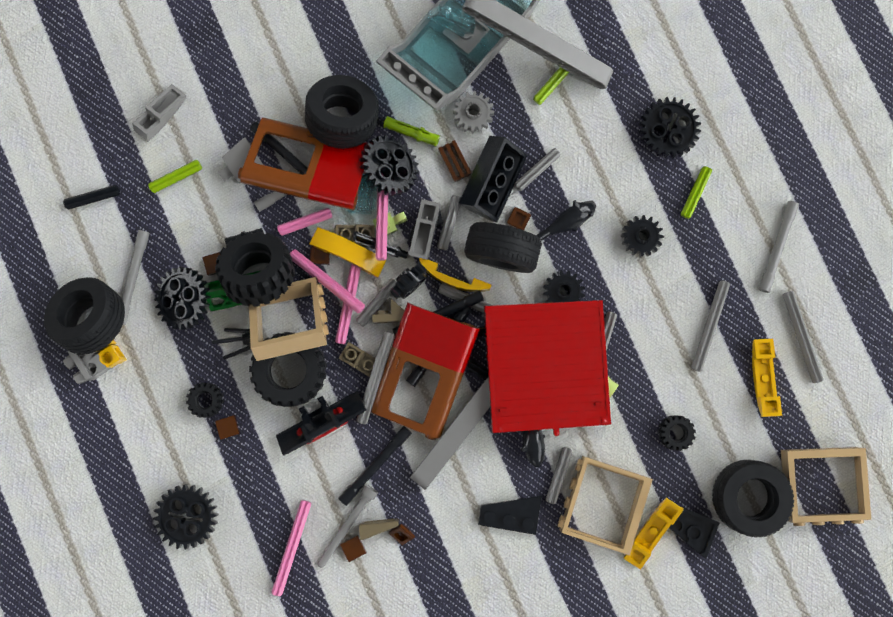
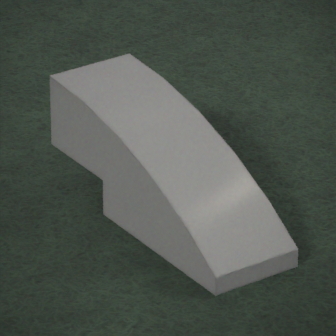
M171 84L145 107L146 111L132 123L134 131L149 142L173 117L186 99V95Z
M421 200L409 256L428 260L440 211V203Z

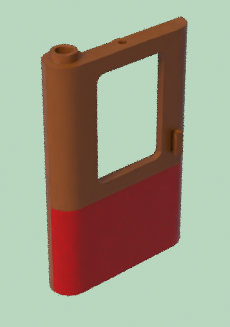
M262 117L244 166L239 169L238 179L243 184L354 211L358 199V189L363 177L362 173L365 170L360 168L363 162L359 159L363 156L361 151L365 149L364 146L367 143L364 142L353 148H334L319 142L305 127ZM272 134L315 145L306 174H297L255 163L254 161L264 135Z
M407 302L371 412L421 432L430 440L441 438L480 328L468 323H460ZM407 361L437 372L440 375L424 423L416 422L389 409L404 364Z

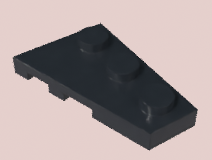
M542 495L482 504L478 525L536 535Z
M684 508L683 512L675 523L670 525L669 529L703 558L707 559L720 522Z

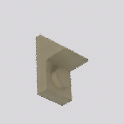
M391 299V314H388V311H376L377 314L372 315V322L374 324L401 322L404 310Z

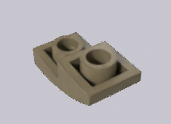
M375 225L334 226L335 234L352 241L351 237L355 231L375 238Z
M350 342L347 343L339 357L340 360L369 377L376 359Z

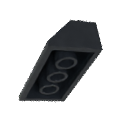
M489 135L459 204L469 211L497 223L528 155L507 138Z

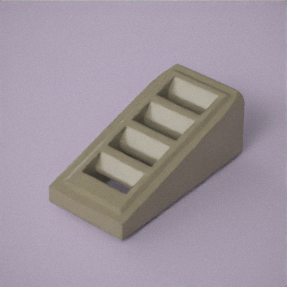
M399 519L361 522L359 524L360 540L399 526Z

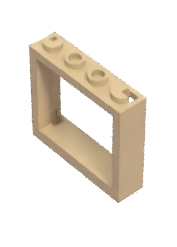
M316 277L292 282L285 294L282 293L276 301L275 299L270 301V304L312 295L316 329L263 341L261 307L266 305L263 303L260 306L254 307L250 304V345L256 361L327 345L326 335L329 334V330L325 322L328 321L325 310L323 311L326 308L325 301L321 297V295H324L322 284H318Z
M866 448L781 450L782 473L789 480L794 495L793 512L791 517H789V522H792L794 526H805V522H812L813 525H825V522L832 521V524H845L844 521L862 524L864 520H872ZM854 456L858 513L798 515L794 459Z
M582 456L576 463V478H572L569 489L572 490L570 497L567 496L564 502L566 510L564 516L561 515L559 518V530L561 533L630 555L653 479ZM587 464L639 481L620 544L568 527Z

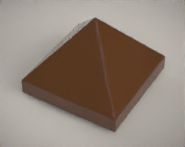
M403 524L389 531V534L401 545L415 538L411 530Z

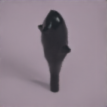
M574 200L573 206L562 212L549 227L536 236L542 241L548 236L567 232L571 229L576 232L578 227L594 215L596 204L593 200L585 202Z
M542 430L522 431L523 447L521 451L526 452L527 459L534 467H541L545 459V435L542 433Z

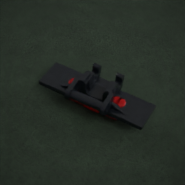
M358 390L330 406L325 398L321 396L317 398L321 407L311 413L304 406L299 408L302 414V421L276 435L282 455L289 454L305 444H310L345 425L349 420L364 413L366 407Z

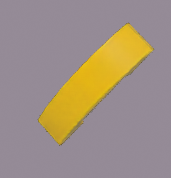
M317 227L309 245L326 253L329 252L360 267L361 270L377 278L386 263V260H377L376 254L319 227Z
M419 258V263L427 269L426 272L441 283L468 292H476L478 290L481 292L490 291L492 285L474 278L470 285L436 271L438 263Z
M755 339L752 344L753 380L761 417L782 416L780 396H777L773 358H775L773 339Z
M665 498L635 537L630 555L625 554L624 559L641 570L651 556V551L670 525L675 523L684 508Z

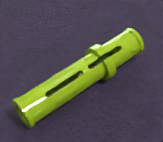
M389 116L385 119L384 128L412 137L417 142H426L435 147L438 145L440 135L426 131L423 127L418 128Z

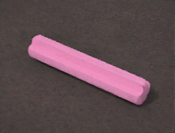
M329 208L278 225L277 229L279 234L283 236L332 218V213Z

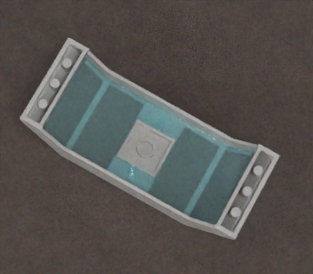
M439 0L401 43L391 48L388 47L376 60V63L435 111L458 99L510 40L509 37L465 13L462 8L466 0ZM540 0L496 1L528 19Z

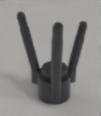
M224 328L225 332L245 334H242V337L212 341V344L243 341V345H247L242 349L225 355L223 357L224 360L251 350L250 329Z

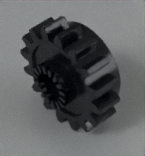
M642 215L639 220L635 216L633 221L629 220L626 222L628 226L622 228L625 233L621 234V237L624 238L622 245L626 244V251L631 250L632 256L637 253L639 258H641L645 253L648 257L651 255V251L655 253L658 251L657 247L662 246L659 240L663 239L664 236L660 235L659 232L663 228H657L659 222L653 223V217L646 220L645 215ZM639 232L645 234V241L639 238Z
M419 263L412 267L411 270L409 268L402 272L403 275L400 274L396 278L397 283L391 288V294L396 299L400 297L402 299L407 298L425 281L427 269Z
M560 270L558 276L553 273V279L547 278L546 281L549 284L543 286L546 289L543 296L548 298L545 303L581 301L579 298L585 297L581 293L585 287L580 286L583 280L577 281V274L570 276L569 270L566 274H563V271ZM560 287L567 288V296L560 294Z

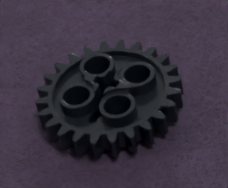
M666 97L664 103L661 99H658L657 105L652 102L650 108H646V114L641 116V119L644 121L639 123V126L644 128L640 129L639 133L644 134L641 141L647 140L645 147H652L650 152L657 150V156L664 153V158L666 159L670 154L672 159H674L676 153L681 157L683 151L688 153L690 148L696 145L694 142L699 140L697 135L701 133V130L697 129V127L701 125V122H696L699 115H693L696 109H688L690 103L684 106L683 99L677 103L676 97L671 102ZM661 113H666L669 119H664ZM674 113H676L677 117L671 126V132L668 134L666 142L664 143L663 139L669 129L668 125L673 120ZM678 120H683L686 126H681ZM654 129L660 130L662 135L657 136L654 133ZM671 137H676L679 143H674Z
M379 135L376 139L373 138L364 146L365 149L361 151L363 156L359 160L363 164L360 168L365 169L362 176H368L366 183L371 181V188L377 186L378 193L384 190L385 195L389 193L392 196H395L397 193L401 195L407 192L415 184L414 181L418 179L416 174L419 170L415 169V167L419 163L413 161L416 156H411L412 149H406L407 143L402 145L401 139L395 141L394 136L388 139L387 135L382 138Z
M186 267L172 268L171 272H166L167 277H161L163 283H157V286L160 288L159 291H155L158 297L154 299V301L159 303L155 306V308L160 309L157 315L163 316L161 321L167 322L166 326H172L173 329L186 330L187 328H193V325H199L198 320H204L202 313H208L205 306H210V304L206 300L210 299L211 296L206 295V292L210 288L204 287L207 281H202L203 275H199L197 270Z
M187 484L183 485L182 489L180 486H176L175 491L169 489L167 490L168 495L163 494L161 496L164 501L157 502L160 508L154 509V512L158 513V516L153 518V520L158 521L154 528L161 529L157 535L164 534L165 536L162 541L164 542L169 539V546L176 543V549L181 548L182 544L185 550L190 545L192 548L197 547V542L201 545L204 543L203 538H210L208 532L213 533L215 531L212 525H216L218 522L213 520V518L219 514L214 513L213 510L218 506L211 505L214 498L208 500L209 492L202 494V487L195 491V485H191L190 489ZM176 500L182 502L181 510L176 508ZM195 504L201 506L202 511L200 514L194 511ZM169 512H172V513H175V514H178V515H182V514L186 513V516H187V517L202 518L203 521L200 522L199 520H196V519H193V518H190V519L186 520V517H184V516H178V515L173 516V515H170ZM172 519L176 520L178 524L177 529L171 527ZM190 524H195L197 527L196 533L190 531Z

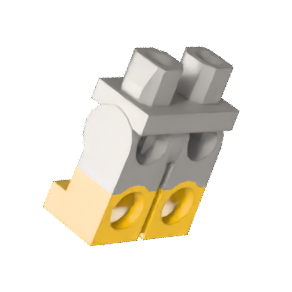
M114 340L103 349L90 354L79 355L68 351L69 355L63 362L68 369H72L75 366L79 368L80 371L73 375L76 383L82 384L87 381L96 380L114 366L127 360L120 348L115 345L116 342Z

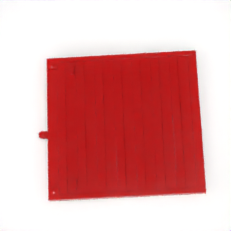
M603 300L484 306L492 433L553 429V434L559 436V428L611 425Z

